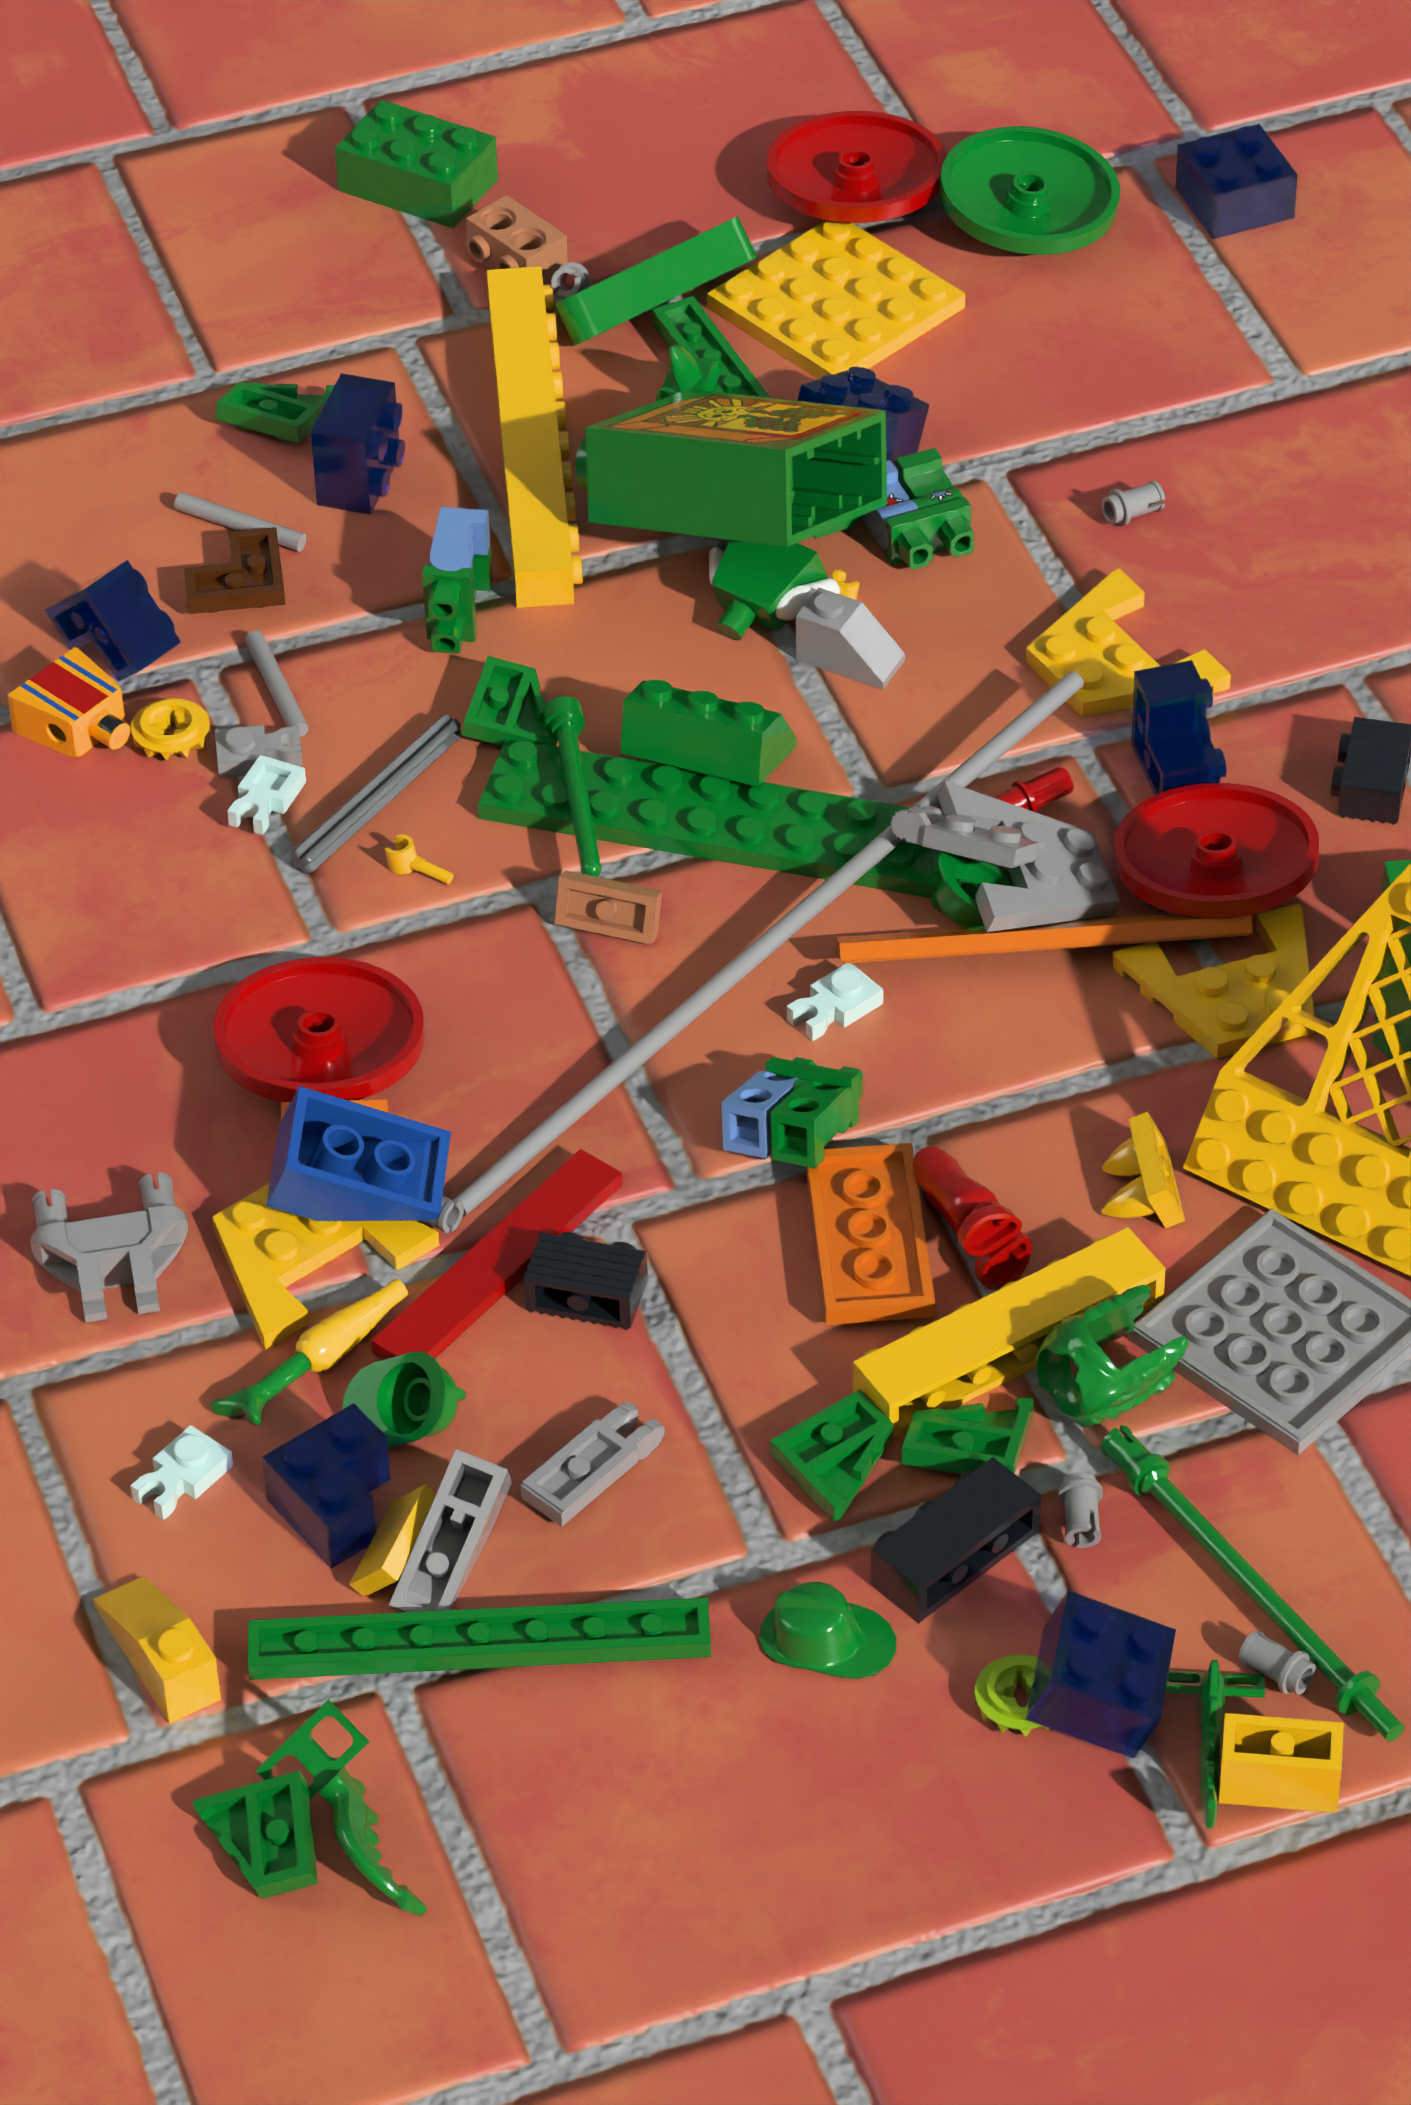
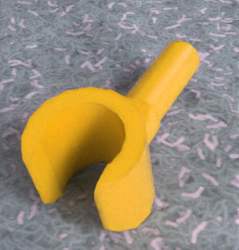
M399 834L394 837L397 850L384 848L388 866L394 874L404 875L413 871L422 872L447 885L453 880V873L417 856L413 839L408 835Z

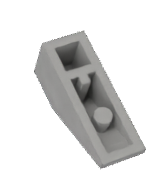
M455 1449L389 1603V1607L401 1612L452 1610L490 1536L512 1484L508 1469Z

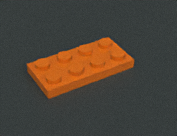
M912 1143L824 1149V1160L815 1169L806 1167L826 1325L935 1317V1296L918 1182L914 1176L912 1165L914 1160Z

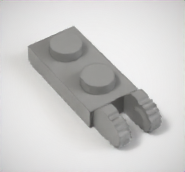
M917 805L908 810L902 809L895 812V815L892 816V821H890V828L893 830L892 834L894 833L896 838L900 837L901 840L906 839L907 842L919 844L923 847L1008 868L1034 862L1037 858L1039 842L1021 838L1020 830L1006 826H992L991 830L975 827V819L961 815H946L944 817L940 809L936 807Z
M623 1402L602 1420L596 1419L528 1476L520 1485L521 1498L563 1527L639 1462V1460H644L649 1456L651 1451L655 1450L665 1435V1426L654 1419L648 1420V1422H644L642 1427L640 1426L627 1438H624L625 1434L634 1428L640 1412L630 1402Z

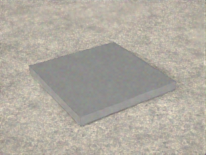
M1271 1208L1136 1322L1134 1330L1129 1333V1341L1150 1353L1171 1340L1185 1335L1188 1340V1347L1183 1357L1172 1370L1299 1455L1411 1357V1300Z

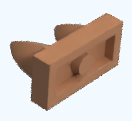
M565 870L559 876L554 924L652 945L658 937L662 891Z

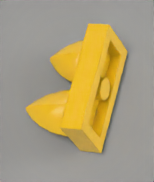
M1148 1111L1129 1118L1132 1137L1121 1143L1111 1153L1102 1166V1170L1120 1177H1140L1130 1181L1117 1191L1103 1207L1101 1213L1116 1218H1138L1156 1213L1165 1229L1184 1222L1185 1217L1165 1139Z

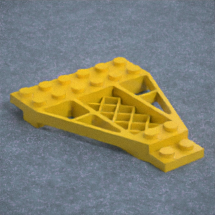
M1409 864L1220 1070L1183 1168L1268 1209L1272 1208L1279 1214L1411 1276V1148L1404 1146V1144L1411 1142V1134L1400 1138L1389 1110L1411 1101V1065L1409 1062L1411 1051L1405 1052L1395 1027L1396 1023L1411 1018V1009L1392 1017L1381 991V988L1402 980L1411 1002V966L1400 940L1411 934V926L1399 930L1403 920L1411 923V864ZM1369 934L1368 945L1337 1024L1333 1025L1302 1011L1301 1006L1362 939ZM1391 952L1399 973L1380 980ZM1372 1001L1379 1023L1361 1030ZM1289 1019L1324 1035L1328 1041L1327 1051L1308 1100L1244 1071L1246 1065ZM1383 1030L1393 1058L1372 1067L1361 1038ZM1353 1052L1360 1072L1342 1079ZM1397 1065L1408 1094L1386 1102L1376 1073ZM1363 1079L1374 1108L1353 1116L1343 1087ZM1332 1102H1334L1338 1114L1329 1111ZM1377 1115L1385 1136L1357 1123Z

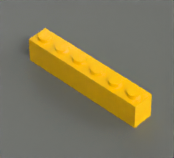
M1129 1227L1108 1237H1101L1090 1246L1070 1256L1056 1259L1045 1268L1023 1279L1011 1281L1001 1287L1000 1290L976 1302L964 1304L953 1313L931 1324L919 1326L908 1335L884 1347L866 1352L861 1358L853 1361V1393L860 1389L893 1423V1438L908 1431L915 1411L938 1408L952 1410L1036 1368L1039 1348L1047 1335L1056 1325L1061 1323L1064 1317L1082 1314L1088 1306H1095L1101 1300L1110 1299L1117 1294L1121 1295L1125 1290L1140 1285H1148L1152 1291L1150 1292L1149 1299L1142 1303L1144 1309L1139 1316L1149 1312L1164 1299L1166 1268Z

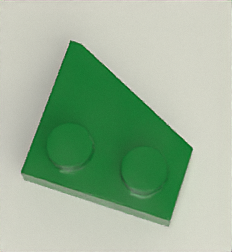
M238 382L216 402V419L234 424L237 428L243 430H255L275 436L280 441L299 443L341 403V387L326 385V392L322 395L297 394L298 384L265 385L262 383Z
M487 656L464 719L461 735L503 746L505 739L557 746L558 741L546 731L543 716L546 702L539 694L540 683L535 668Z
M859 1389L771 1439L770 1455L835 1522L843 1516L892 1441L893 1423Z
M1027 1397L1016 1398L1015 1409L985 1413L983 1403L962 1405L953 1410L938 1408L915 1411L902 1446L901 1464L963 1475L969 1470H976L994 1457L1015 1474L1033 1416L1034 1399Z
M300 1771L193 1800V1807L262 1899L318 1884L308 1781Z

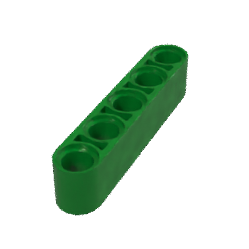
M737 216L554 304L573 346H576L757 258V254Z

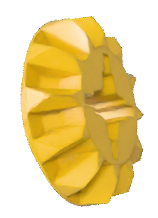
M176 698L163 699L146 705L136 713L131 722V733L135 747L143 748L147 757H153L160 753L166 761L174 754H180L187 758L190 749H203L205 738L211 735L210 720L206 711L194 702ZM175 723L177 729L174 731V734L164 735L168 732V728H171V724Z

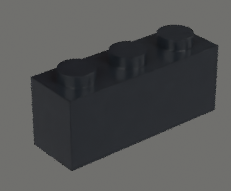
M992 1457L976 1470L965 1472L951 1489L935 1501L929 1500L916 1511L914 1517L898 1529L887 1531L878 1538L871 1548V1585L919 1624L1040 1531L1041 1494Z

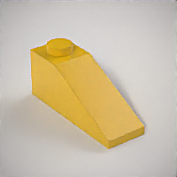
M145 1576L93 1598L94 1607L169 1724L221 1701L216 1657L190 1617Z

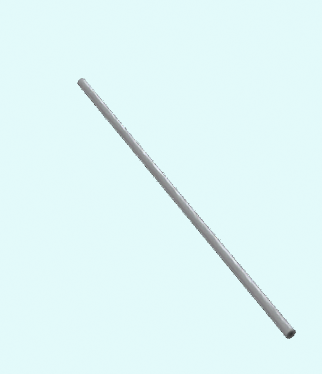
M1074 671L1066 674L911 808L917 805H926V807L932 806L941 809L937 795L944 781L967 787L1080 690L1084 685L1081 676ZM891 825L887 827L453 1198L463 1204V1217L467 1216L905 839L896 838V835L892 834Z

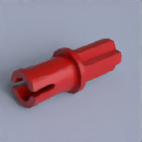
M1056 767L1025 783L1017 780L1013 782L1011 789L993 798L1037 813V809L1070 794L1074 789V784L1067 769Z

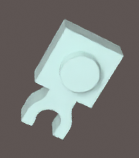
M260 755L238 785L239 799L235 800L227 810L229 825L238 828L244 818L253 817L254 833L263 835L269 827L270 813L275 811L285 814L305 785V768Z
M846 963L810 985V997L797 999L787 1005V1021L794 1026L803 1019H809L806 1021V1037L813 1042L826 1032L828 1025L836 1021L845 1028L882 1005L883 988L855 965Z
M190 1425L152 1458L154 1472L139 1477L130 1485L132 1500L141 1505L149 1496L160 1495L154 1500L155 1515L164 1520L175 1510L178 1498L182 1494L186 1493L196 1500L232 1468V1452Z

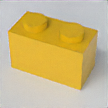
M1225 1713L1218 1803L1337 1813L1342 1771L1344 1723Z

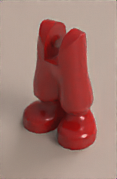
M937 1147L920 1149L915 1154L912 1164L914 1176L923 1189L925 1198L957 1235L959 1244L968 1254L977 1256L974 1263L976 1278L984 1287L991 1290H997L1011 1281H1016L1023 1274L1029 1263L1032 1251L1031 1240L1025 1233L1020 1231L1022 1228L1020 1219L1010 1209L1000 1205L992 1191L969 1178L956 1159L946 1151Z

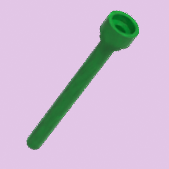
M557 697L549 701L544 707L545 727L548 734L559 743L582 874L598 877L602 868L578 737L585 726L583 708L581 703L573 697Z

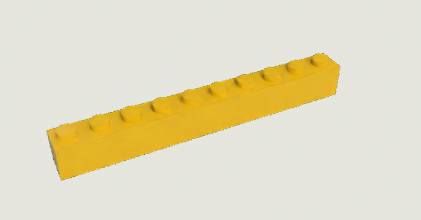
M541 266L487 270L489 315L517 608L574 604V584H583L581 555H571V553L579 552V535L577 523L568 524V521H576L574 492L565 493V490H573L571 461L562 462V460L570 459L568 431H558L566 429V412L564 401L555 402V400L563 399L561 371L552 372V370H560L558 342H549L557 341L555 313H546L554 312L553 288L551 284L543 285Z

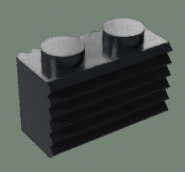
M1354 717L1351 733H1341L1338 762L1345 764L1344 767H1334L1331 796L1340 797L1338 814L1342 818L1350 816L1352 819L1359 817L1362 821L1369 818L1372 822L1380 820L1382 823L1389 821L1392 825L1398 823L1411 759V724Z
M540 1232L539 1240H537L536 1248H534L533 1256H531L524 1275L526 1309L531 1313L537 1310L541 1315L547 1312L551 1316L558 1314L562 1319L568 1316L572 1320L579 1318L582 1322L589 1320L593 1324L600 1322L603 1326L611 1324L614 1328L621 1326L627 1330L632 1326L648 1281L647 1251L636 1249L626 1242L606 1244L584 1240L581 1236L572 1232H563L559 1235Z

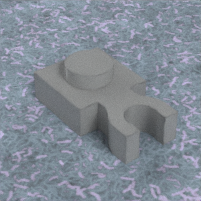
M264 725L215 730L219 778L246 775L260 755L293 765L303 766L299 726L285 727L265 734Z

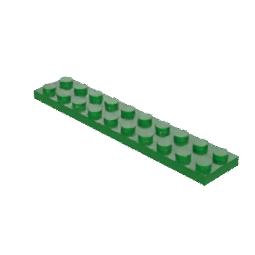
M505 739L478 802V819L575 836L559 747ZM580 751L596 840L827 880L889 827L895 812L911 808L766 782L756 787L679 767ZM905 839L853 885L932 898L942 878L938 870L937 859L943 851L907 842Z

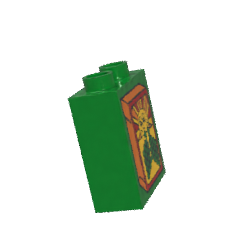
M688 389L585 427L586 437L578 448L575 461L578 483L582 489L588 491V521L590 523L789 547L887 505L886 410Z

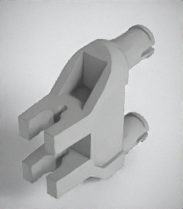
M157 1173L159 1189H154L152 1174L145 1175L140 1179L138 1189L141 1194L144 1211L69 1222L66 1208L67 1200L62 1191L50 1189L51 1206H47L45 1190L33 1196L32 1208L35 1214L37 1229L30 1238L32 1253L38 1263L48 1273L81 1293L86 1323L107 1320L103 1289L133 1284L138 1314L160 1311L156 1279L176 1257L188 1231L186 1214L176 1207L173 1181L167 1173Z

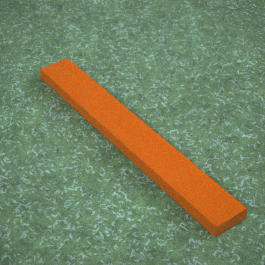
M1179 914L1075 920L987 932L986 928H958L836 937V949L840 961L843 963L1250 936V933H1252V915L1234 918H1197Z

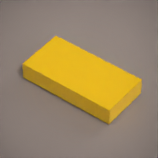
M426 1484L392 1501L349 1583L363 1597L398 1581L436 1496V1493Z

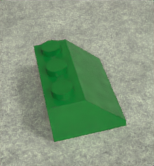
M643 680L623 699L620 750L622 754L759 787L797 745V737L783 715L778 712L765 710L763 706L754 702L736 703L720 699L717 695L708 691L691 692L678 689L663 680Z

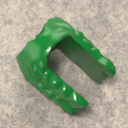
M1148 1285L1127 1289L1121 1295L1117 1294L1110 1299L1099 1301L1095 1306H1088L1082 1314L1064 1317L1061 1323L1056 1325L1047 1335L1038 1350L1036 1358L1038 1385L1054 1399L1060 1407L1061 1414L1071 1418L1081 1427H1092L1101 1424L1107 1419H1117L1123 1412L1129 1411L1147 1401L1153 1394L1164 1392L1176 1379L1172 1369L1183 1357L1188 1347V1340L1185 1335L1171 1340L1159 1349L1145 1354L1120 1368H1117L1100 1348L1134 1330L1136 1325L1134 1319L1143 1312L1144 1306L1142 1303L1148 1300L1151 1295L1150 1292L1152 1290ZM1071 1361L1077 1368L1076 1378L1071 1371Z

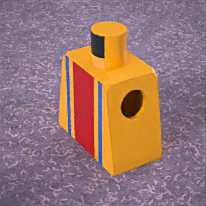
M73 647L7 695L13 732L69 757H81L100 742L113 750H117L129 738L130 726L125 723L122 691L119 685L76 647Z

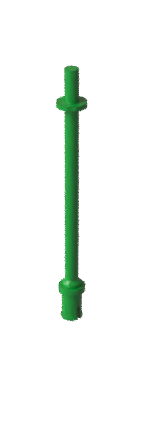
M1121 1425L1119 1430L1117 1428L1112 1429L1102 1440L1100 1450L1128 1477L1127 1484L1140 1496L1152 1494L1301 1651L1309 1654L1310 1661L1339 1690L1334 1701V1706L1339 1712L1347 1716L1359 1711L1387 1742L1397 1739L1403 1733L1404 1725L1377 1698L1376 1693L1380 1687L1379 1678L1368 1670L1357 1675L1354 1674L1168 1479L1170 1465L1160 1454H1152L1133 1435L1128 1426Z

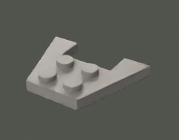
M944 781L937 795L944 816L961 815L976 820L975 827L991 830L992 826L1015 828L1021 831V838L1039 842L1037 858L1034 862L1013 868L1007 867L1014 886L981 883L975 895V901L987 932L1113 915L1120 900L1093 832Z

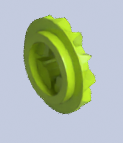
M1025 1654L1004 1656L987 1665L977 1678L975 1684V1703L980 1708L983 1721L997 1723L1001 1733H1004L1009 1728L1019 1729L1027 1737L1034 1728L1041 1727L1049 1731L1053 1720L1056 1717L1064 1716L1068 1698L1067 1683L1062 1673L1054 1665L1042 1658ZM1017 1683H1021L1022 1690H1025V1694L1029 1698L1026 1707L1017 1705V1701L1013 1697Z

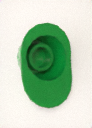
M943 851L937 859L938 870L942 878L932 895V906L965 929L985 928L975 901V895L982 882L1014 886L1009 871L984 861Z
M423 1351L409 1352L374 1362L360 1369L349 1382L344 1394L342 1417L346 1431L356 1443L368 1449H387L411 1443L425 1437L435 1436L447 1429L454 1419L458 1402L466 1399V1392L456 1387L452 1376L440 1366L435 1357Z
M805 1582L793 1586L787 1592H779L775 1601V1608L767 1613L760 1625V1644L765 1654L775 1662L839 1678L861 1679L876 1675L889 1666L896 1654V1636L890 1623L875 1611L848 1603L843 1593L832 1585L823 1582Z

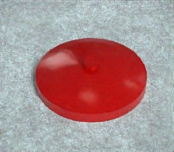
M873 111L833 112L798 122L783 131L773 141L767 154V180L776 197L800 213L818 219L843 223L878 222L912 213L927 205L939 194L941 170L946 158V152L940 140L931 131L906 118Z
M1195 784L1159 793L1134 807L1122 819L1114 836V864L1117 875L1123 885L1136 897L1156 908L1197 918H1234L1275 908L1302 892L1314 878L1318 868L1319 836L1317 828L1309 815L1294 802L1276 793L1241 784Z
M336 957L295 959L266 967L251 974L236 984L222 999L217 1008L213 1024L215 1052L221 1067L227 1075L246 1090L277 1102H291L299 1086L344 1100H360L372 1096L403 1078L417 1062L424 1045L423 1010L416 994L411 988L394 974L380 967L357 960Z

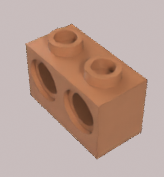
M508 195L466 218V247L468 254L476 262L482 263L491 270L541 266L543 285L551 282L553 274L562 265L568 263L567 235Z

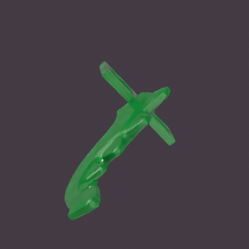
M1211 1660L1207 1672L1159 1669V1693L1199 1695L1197 1711L1200 1724V1797L1202 1816L1206 1828L1214 1827L1218 1814L1217 1796L1222 1729L1226 1712L1225 1696L1265 1698L1263 1674L1219 1672L1217 1660ZM1169 1681H1185V1682H1196V1683H1178V1682H1169ZM1227 1684H1245V1685H1255V1686H1239V1685H1227Z
M328 1699L255 1771L264 1780L274 1778L272 1768L284 1756H295L313 1776V1782L308 1787L309 1800L318 1792L332 1806L337 1839L356 1868L381 1892L396 1901L400 1909L422 1916L427 1911L425 1904L406 1885H397L393 1881L391 1870L380 1866L378 1863L382 1855L374 1846L379 1843V1838L370 1825H376L379 1822V1818L364 1802L363 1794L366 1792V1788L363 1783L352 1777L344 1767L370 1741ZM327 1716L334 1717L353 1738L352 1745L337 1758L329 1756L311 1735L312 1729Z

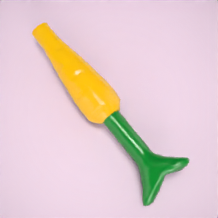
M394 1279L379 1291L323 1319L319 1324H315L300 1336L296 1342L295 1354L255 1384L242 1388L231 1395L213 1400L211 1402V1410L216 1415L228 1417L245 1415L252 1425H260L262 1410L266 1402L307 1371L319 1373L337 1364L343 1356H346L375 1327L392 1307L408 1296L407 1288L400 1280Z

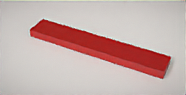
M579 1149L371 1340L372 1353L383 1360L409 1352L420 1351L435 1358L438 1357L524 1277L531 1256H533L534 1248H536L537 1240H539L540 1232L559 1235L563 1232L575 1230L622 1186V1172L586 1151Z

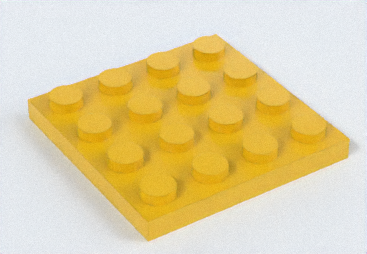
M825 220L708 292L707 308L824 384L837 390L964 309L965 293L857 225Z

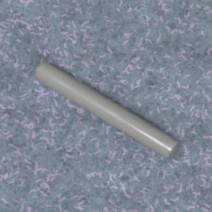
M180 492L175 499V510L236 531L276 527L278 544L280 546L301 552L305 547L306 534L183 492Z
M260 631L248 633L245 637V643L286 726H299L300 737H303L309 731V726L263 633Z

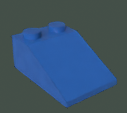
M299 1086L279 1124L266 1206L315 1221L437 1220L441 1210L451 1132Z

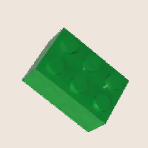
M380 100L335 147L338 191L453 229L498 180L496 136L384 100Z

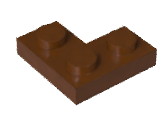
M276 527L229 532L232 563L184 568L189 614L215 613L226 610L263 608L285 604Z

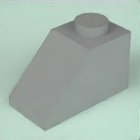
M818 587L796 615V660L881 690L886 687L905 662L904 651L861 601Z

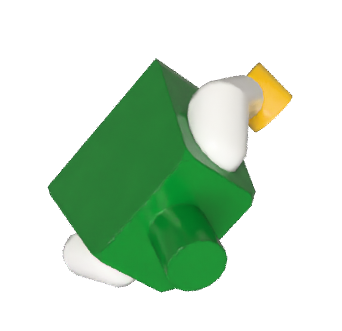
M726 539L714 546L709 552V581L720 606L725 609L716 626L723 634L734 640H741L752 622L772 631L780 630L788 620L796 618L798 612L818 587L857 600L860 582L845 583L846 573L842 570H835L832 578H826L827 573L818 552L799 543L783 547Z

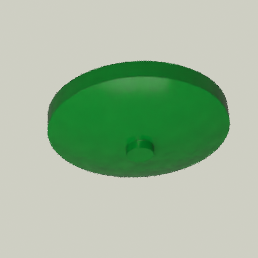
M1008 126L976 133L953 147L942 165L939 196L943 208L951 220L964 232L979 241L1015 253L1052 255L1083 248L1107 233L1113 225L1118 212L1120 183L1109 162L1095 149L1082 141L1053 130L1026 126Z

